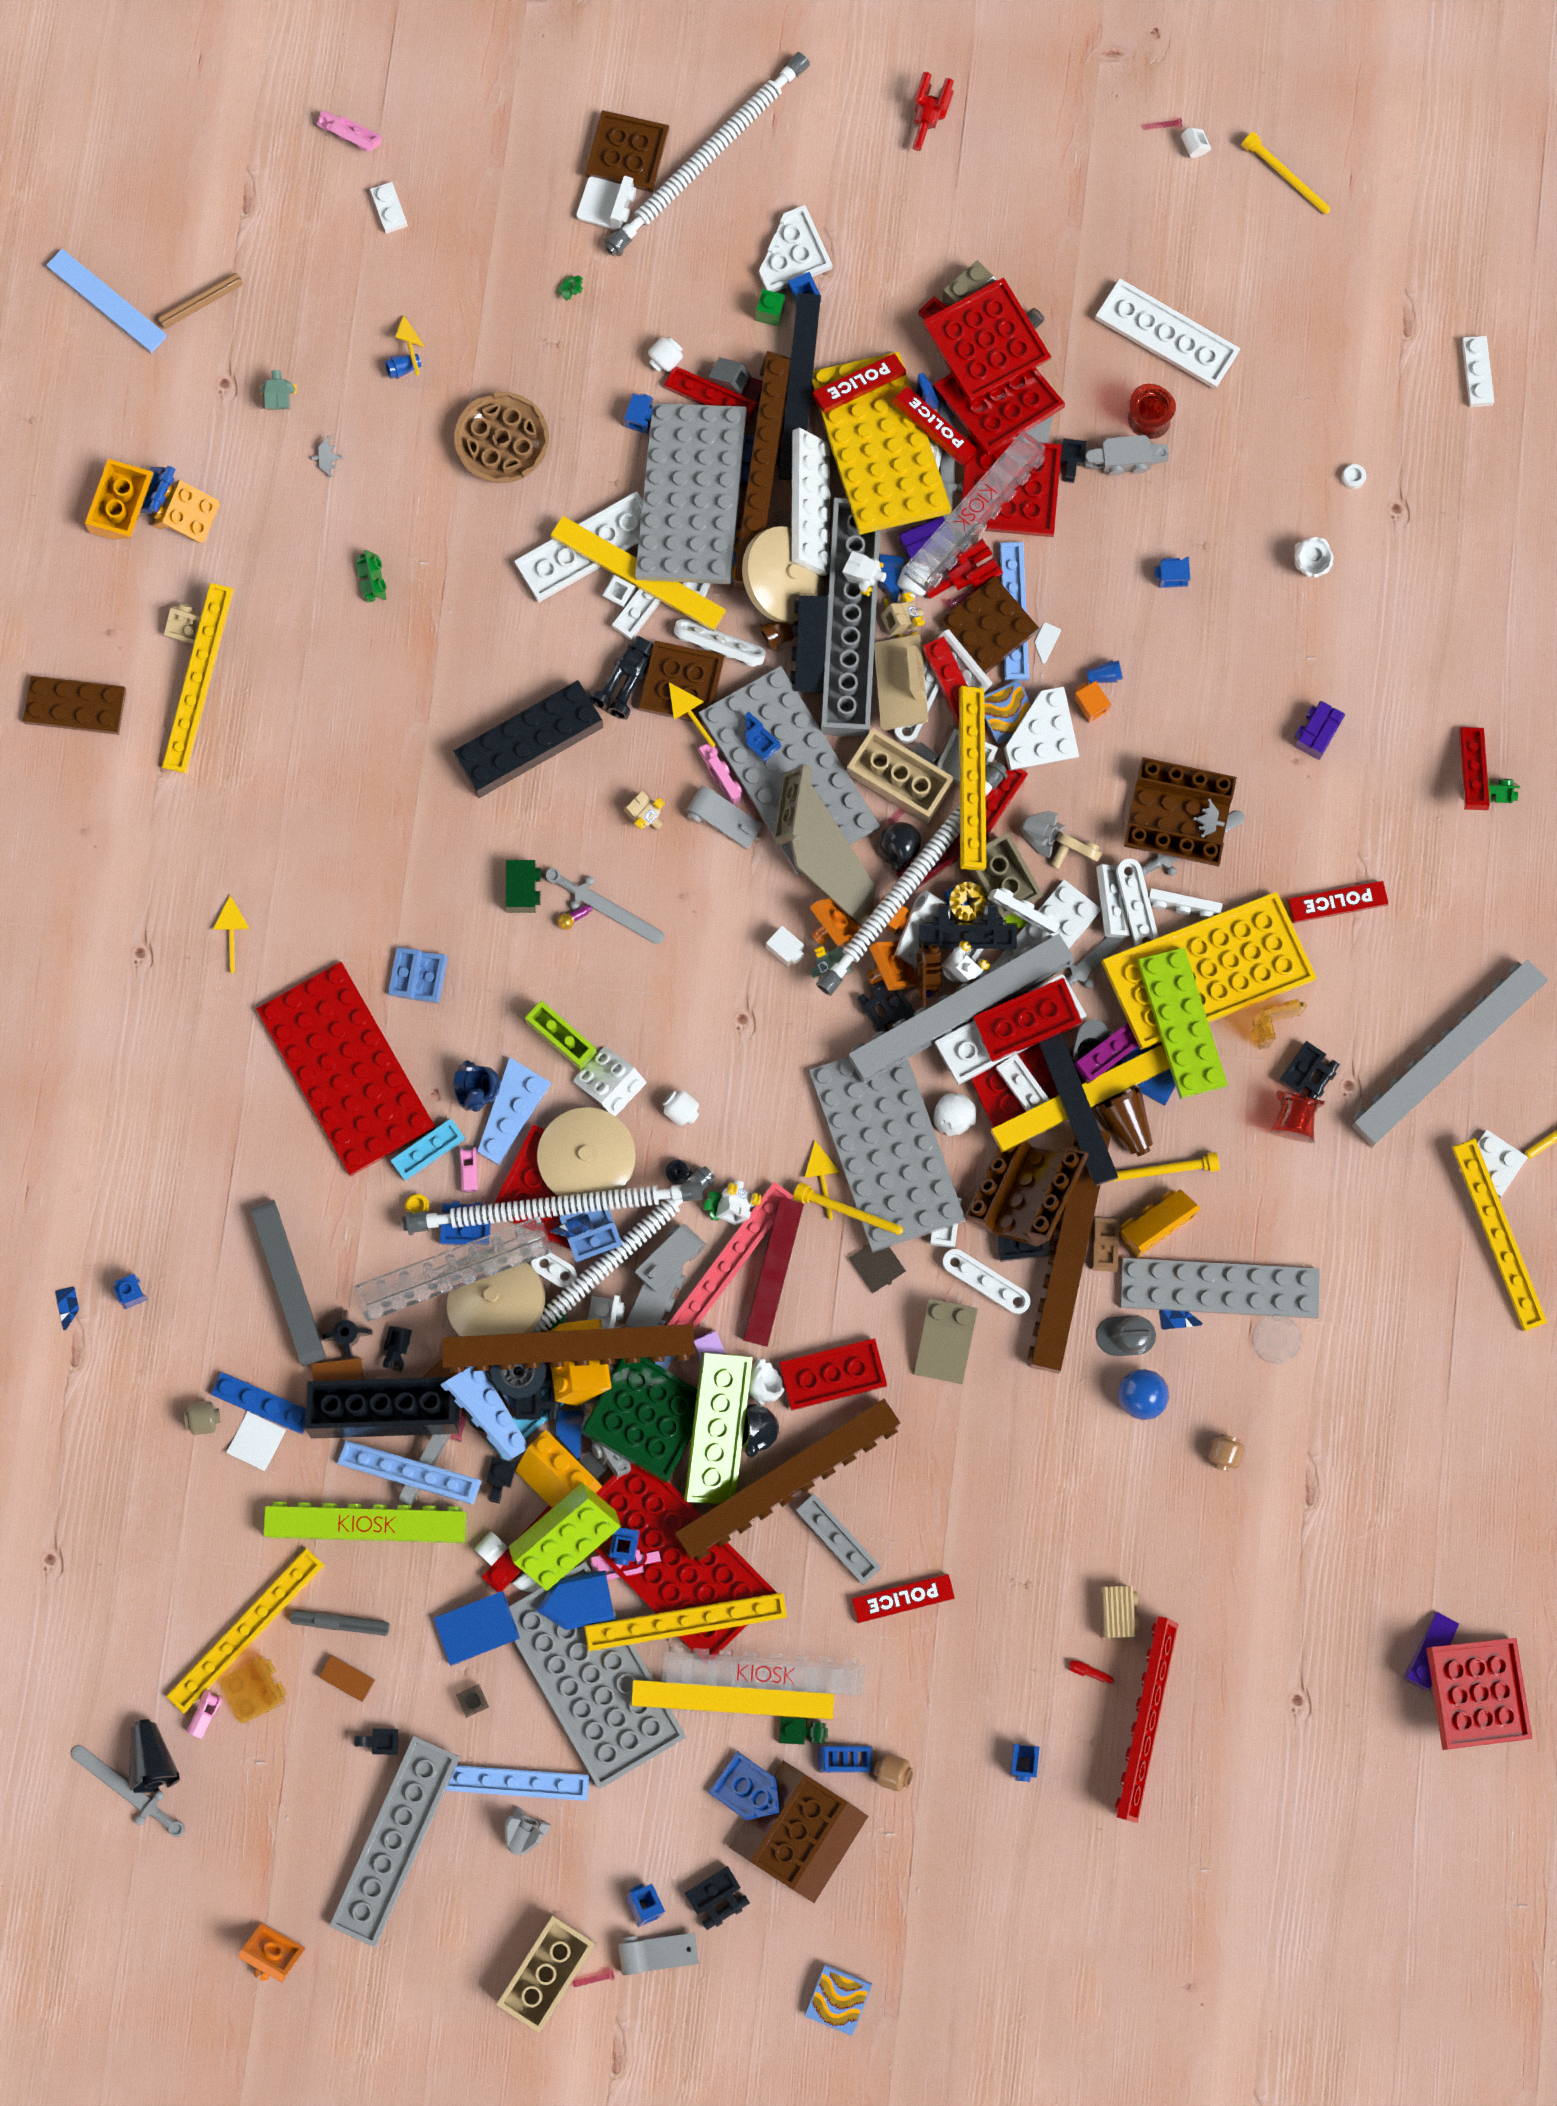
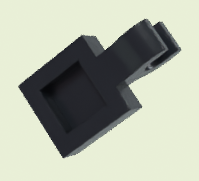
M1063 438L1060 464L1067 465L1065 482L1074 483L1076 467L1084 466L1087 441Z
M389 1326L383 1350L387 1351L383 1361L384 1368L392 1369L394 1362L393 1370L402 1371L404 1361L401 1354L407 1353L412 1330Z
M492 1458L486 1481L489 1484H493L489 1498L490 1502L500 1504L503 1488L512 1487L517 1463Z
M373 1729V1736H355L354 1746L372 1747L373 1755H398L399 1729Z

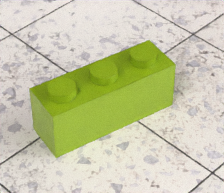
M542 1000L525 1017L527 1025L580 1071L597 1054L596 1047Z

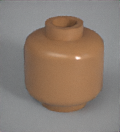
M1221 1434L1220 1437L1213 1439L1208 1458L1211 1462L1215 1463L1214 1468L1229 1472L1230 1467L1238 1468L1240 1466L1244 1452V1446L1240 1443L1241 1439Z
M887 1755L882 1761H877L874 1775L877 1776L878 1784L881 1787L901 1791L904 1787H909L913 1777V1768L910 1767L908 1760L894 1755Z

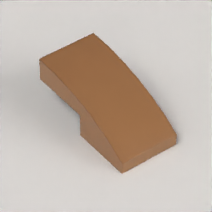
M1095 1218L1093 1271L1117 1272L1120 1219Z

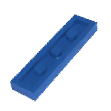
M221 1372L211 1393L212 1396L303 1435L306 1408Z

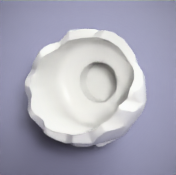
M1310 537L1295 544V566L1305 576L1316 578L1329 572L1333 565V553L1325 539Z
M951 1093L944 1095L936 1104L933 1116L934 1125L940 1133L945 1132L948 1136L961 1135L976 1123L974 1103L963 1094Z
M758 1358L751 1367L748 1394L762 1406L765 1402L776 1401L784 1392L782 1387L783 1378L778 1375L776 1369L772 1368L771 1363H765V1359Z

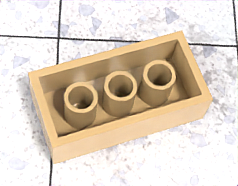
M874 728L871 729L847 766V773L852 779L926 824L930 822L954 783L953 776Z
M553 1915L496 2005L540 2033L595 1947L596 1942Z

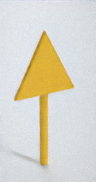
M403 315L395 337L407 341L414 372L418 376L420 372L412 343L421 347L425 345Z
M669 683L674 720L687 713L710 746L715 747V743L691 711L704 701Z
M230 895L213 930H229L230 973L233 974L235 972L234 930L249 929Z
M815 1140L804 1178L820 1176L823 1195L829 1198L824 1175L840 1173V1171ZM826 1208L828 1219L832 1220V1210Z

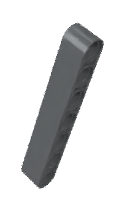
M273 1199L250 1207L301 1365L303 1367L326 1359V1354L276 1202Z

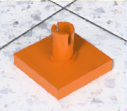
M829 898L816 901L810 907L822 924L812 933L813 938L819 944L825 943L830 937H832L837 946L847 944L860 929Z
M899 941L876 942L869 946L878 966L867 972L868 978L873 976V978L869 979L871 984L876 985L884 980L888 990L912 989L917 986V977L912 966L894 955Z
M261 1923L240 1951L238 1958L255 1967L253 1973L256 1978H258L261 1971L263 1972L259 1980L266 1981L271 1976L283 1983L302 1956L305 1947Z

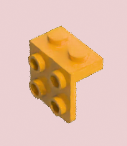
M181 480L172 483V486L168 487L165 493L166 499L164 504L160 505L158 512L153 513V518L155 519L152 526L160 530L169 527L198 543L204 542L220 503L217 499Z

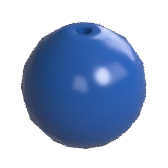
M1147 1369L1134 1370L1127 1374L1120 1383L1118 1389L1119 1403L1123 1411L1133 1418L1140 1420L1154 1419L1167 1407L1169 1401L1168 1385L1157 1372Z

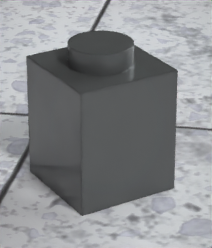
M719 357L709 375L713 383L740 395L751 377L742 363Z

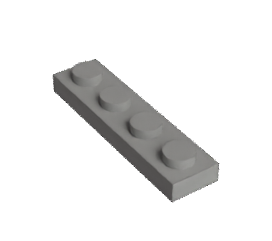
M815 1494L796 1509L800 1517L862 1585L881 1569L880 1565Z

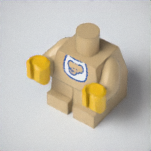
M911 592L903 593L898 604H890L880 615L890 636L901 634L909 629L914 631L925 623L922 620L924 616L923 610L921 608L915 609L913 603H908L914 599L913 596H910Z
M641 791L623 809L634 820V826L639 829L646 828L651 824L658 830L664 824L657 818L661 813L662 806L665 804L660 797L652 801L646 793Z

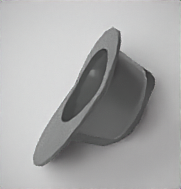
M1091 1019L1080 1027L1076 1041L1069 1050L1073 1064L1110 1037L1109 1030L1104 1023Z
M1119 1316L1109 1318L1101 1323L1097 1330L1096 1338L1100 1348L1109 1355H1140L1152 1349L1156 1340V1332L1152 1323L1144 1317Z

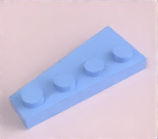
M509 1058L500 1084V1091L493 1104L478 1153L499 1166L549 1089L551 1082L514 1059Z
M469 1367L464 1372L440 1384L445 1391L449 1390L456 1398L454 1401L460 1408L464 1407L472 1416V1422L477 1427L480 1426L487 1433V1439L507 1461L527 1450V1442L485 1371H474V1367Z

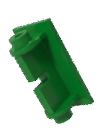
M364 550L365 554L357 556L358 560H356L359 578L367 577V580L360 582L362 596L366 599V602L375 601V597L386 600L385 591L387 587L381 574L382 562L377 554Z
M1501 778L1499 782H1489L1490 779H1488L1490 803L1491 794H1495V803H1513V801H1518V792H1514V788L1520 789V786L1517 783H1513V779Z

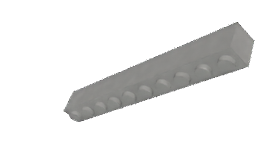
M1060 934L1044 937L1040 940L1038 946L1031 948V946L1027 947L1018 954L1017 958L1013 960L1009 958L1002 961L998 965V969L991 973L989 970L983 972L977 977V981L970 985L968 982L962 984L956 989V993L949 997L947 994L941 996L935 1001V1005L928 1009L927 1007L920 1008L914 1013V1017L907 1021L902 1019L893 1025V1029L886 1033L881 1031L875 1034L869 1043L865 1045L860 1043L851 1049V1053H849V1061L863 1084L932 1046L936 1040L974 1021L973 1016L1012 1000L1071 966L1074 962V956Z
M1528 959L1523 964L1517 962L1508 971L1511 975L1505 981L1500 978L1491 987L1493 992L1488 997L1483 994L1474 1003L1476 1008L1471 1013L1466 1010L1457 1019L1460 1024L1454 1029L1449 1026L1439 1036L1442 1040L1437 1045L1431 1043L1422 1052L1425 1057L1419 1062L1414 1059L1405 1068L1408 1073L1402 1078L1397 1075L1388 1084L1391 1089L1385 1094L1379 1092L1370 1101L1373 1106L1367 1111L1362 1108L1353 1117L1356 1122L1351 1127L1371 1148L1548 981Z

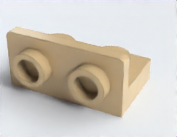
M179 603V605L171 607L164 635L194 644L202 611L193 610V606L185 603Z

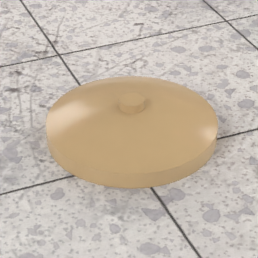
M779 526L766 529L758 533L750 541L742 564L743 581L750 600L763 615L771 620L781 623L798 621L799 613H794L795 599L800 598V593L823 594L824 576L792 562V528Z
M583 1107L572 1109L559 1115L548 1125L538 1145L537 1161L540 1174L547 1187L556 1196H562L563 1200L564 1195H568L570 1200V1196L573 1194L577 1199V1194H581L583 1198V1193H587L589 1198V1193L591 1192L594 1193L595 1197L596 1192L599 1191L601 1196L602 1191H606L607 1196L609 1190H613L614 1195L617 1189L621 1192V1189L627 1186L633 1175L636 1151L629 1130L616 1116L598 1108Z
M492 1255L481 1258L469 1265L473 1267L472 1271L468 1274V1277L471 1278L466 1277L467 1273L471 1270V1267H468L462 1271L464 1273L463 1280L452 1284L447 1298V1313L451 1325L459 1336L531 1333L543 1314L545 1306L543 1284L536 1271L528 1263L514 1256ZM475 1264H476V1266H477V1269L479 1268V1269H481V1270H484V1271L478 1270L479 1275H477L476 1268H475ZM460 1273V1274L456 1277V1279L454 1280V1282H457V1281L461 1280L462 1277H463V1274Z

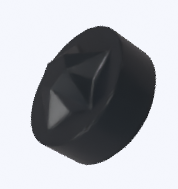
M683 1159L673 1160L666 1167V1176L674 1184L686 1182L685 1180L692 1174L690 1164Z

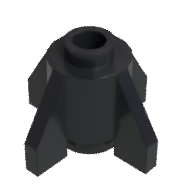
M343 1310L341 1321L335 1324L332 1332L322 1335L323 1341L335 1340L339 1345L345 1347L347 1359H353L352 1346L357 1344L360 1336L373 1335V1330L358 1328L349 1320L348 1311ZM345 1329H349V1334L347 1336L341 1335L345 1332Z

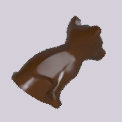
M771 622L759 626L768 647L773 652L777 651L779 644L795 638L793 637V623Z

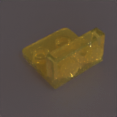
M1299 999L1285 1002V1006L1276 1008L1275 1005H1268L1261 1008V1011L1252 1021L1254 1029L1251 1030L1253 1042L1255 1044L1258 1043L1259 1050L1269 1048L1276 1038L1272 1022L1300 1016L1307 1007L1306 1002H1299Z
M265 1656L253 1659V1663L221 1679L222 1687L240 1723H247L287 1703L284 1698L287 1692L282 1682L277 1683L274 1673H276L275 1666L272 1660H267Z

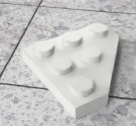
M805 205L783 214L765 260L759 269V276L765 289L773 292L789 287V280L809 271L811 276L814 277L833 269L830 258Z
M1064 687L1043 690L1036 696L1033 704L1004 747L1009 771L1079 757Z

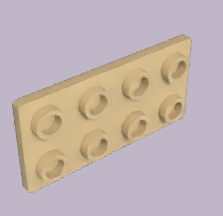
M919 634L874 643L880 723L884 731L928 722L923 653L921 649L922 642Z

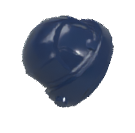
M469 1060L464 1061L458 1066L454 1075L453 1086L457 1103L466 1111L478 1112L484 1105L493 1102L500 1091V1080L497 1073L490 1067L477 1066Z

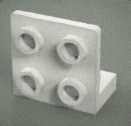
M615 1295L614 1299L592 1296L588 1320L601 1319L603 1329L620 1328L617 1327L618 1320L623 1321L625 1306L621 1302L620 1296Z

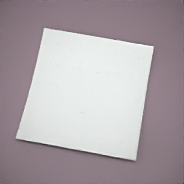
M247 1411L226 1453L265 1471L286 1429Z

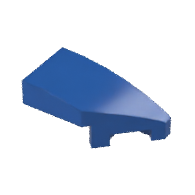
M881 554L880 562L883 563L881 572L886 573V579L884 582L879 581V587L882 590L885 589L892 596L891 600L894 603H898L900 588L897 582L903 568L904 557Z
M748 711L746 713L747 747L765 763L782 747L781 742L763 727V724Z
M558 1411L556 1438L579 1461L581 1459L580 1431L582 1430V1411Z

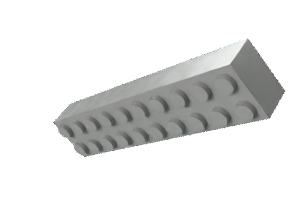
M834 498L821 731L824 735L867 737L870 731L878 580H876L874 586H870L872 587V592H869L870 596H866L860 593L859 584L848 582L843 574V569L852 551L863 554L870 559L875 557L879 561L880 530L859 535L848 498Z

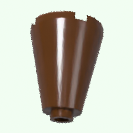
M1134 1086L1130 1088V1092H1122L1100 1103V1105H1096L1095 1108L1129 1153H1136L1137 1157L1151 1151L1149 1147L1153 1145L1142 1091L1139 1086Z

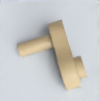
M1059 831L1055 840L1060 842L1061 845L1051 865L1059 869L1070 848L1097 862L1102 852L1098 851L1099 845L1089 840L1084 844Z

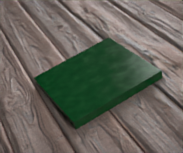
M640 1358V1363H625V1359H620L610 1377L611 1389L601 1393L580 1433L660 1481L667 1483L692 1437L698 1389L657 1364L650 1362L647 1358Z

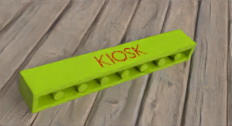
M272 1502V1506H265L264 1537L466 1543L468 1513L462 1511V1507L454 1506L447 1507V1511H437V1506H422V1510H412L410 1505H397V1510L387 1509V1505L380 1504L372 1505V1509H362V1504H347V1508H337L335 1503H322V1508L312 1507V1503L305 1502L297 1503V1507H287V1502Z

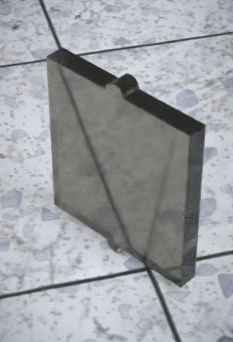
M864 1244L863 1249L848 1258L872 1294L885 1285H891L894 1279L906 1272L890 1247L872 1253L870 1245Z

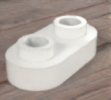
M541 1250L532 1257L531 1265L536 1273L557 1287L565 1289L569 1286L571 1288L570 1284L572 1282L576 1283L577 1272L575 1268L553 1253ZM542 1260H547L549 1262V1265L546 1268L540 1267V1262ZM562 1273L570 1275L567 1281L560 1279Z

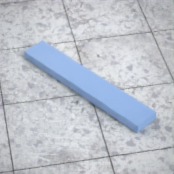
M61 249L46 265L50 271L151 354L167 338V335L65 250Z
M1023 542L999 543L1000 567L1004 572L1000 575L1001 584L1026 612ZM1028 641L1004 659L1005 682L1015 680L1029 681Z
M345 1440L337 1462L338 1465L471 1505L475 1502L481 1480L347 1440Z
M456 1766L446 1791L587 1801L589 1775Z

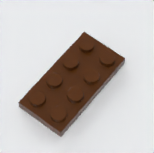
M30 676L23 722L29 725L119 735L127 689L124 686Z

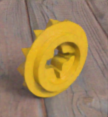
M973 882L961 883L951 892L950 908L953 914L961 920H976L980 915L984 914L983 911L987 906L985 899L987 894L982 891L981 886ZM967 895L969 898H976V900H974V902L971 903V908L969 905H961L962 903H964V901L967 900Z

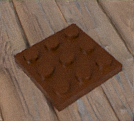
M602 110L588 159L585 177H596L621 184L623 177L627 176L633 178L635 188L653 192L670 130L669 125Z
M996 576L939 620L945 630L949 629L985 674L1040 631V628Z
M655 641L639 711L674 718L669 683L704 701L691 710L698 721L704 724L699 717V712L715 702L725 655ZM687 713L677 718L693 722Z

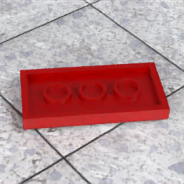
M1060 978L973 1016L992 1062L1083 1024L1064 978Z
M875 1338L779 1362L791 1411L887 1387Z

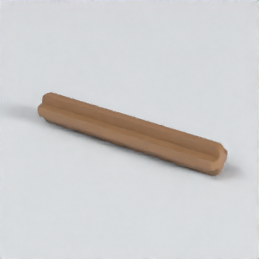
M237 273L230 275L158 317L159 323L164 329L170 327L242 286L241 277Z

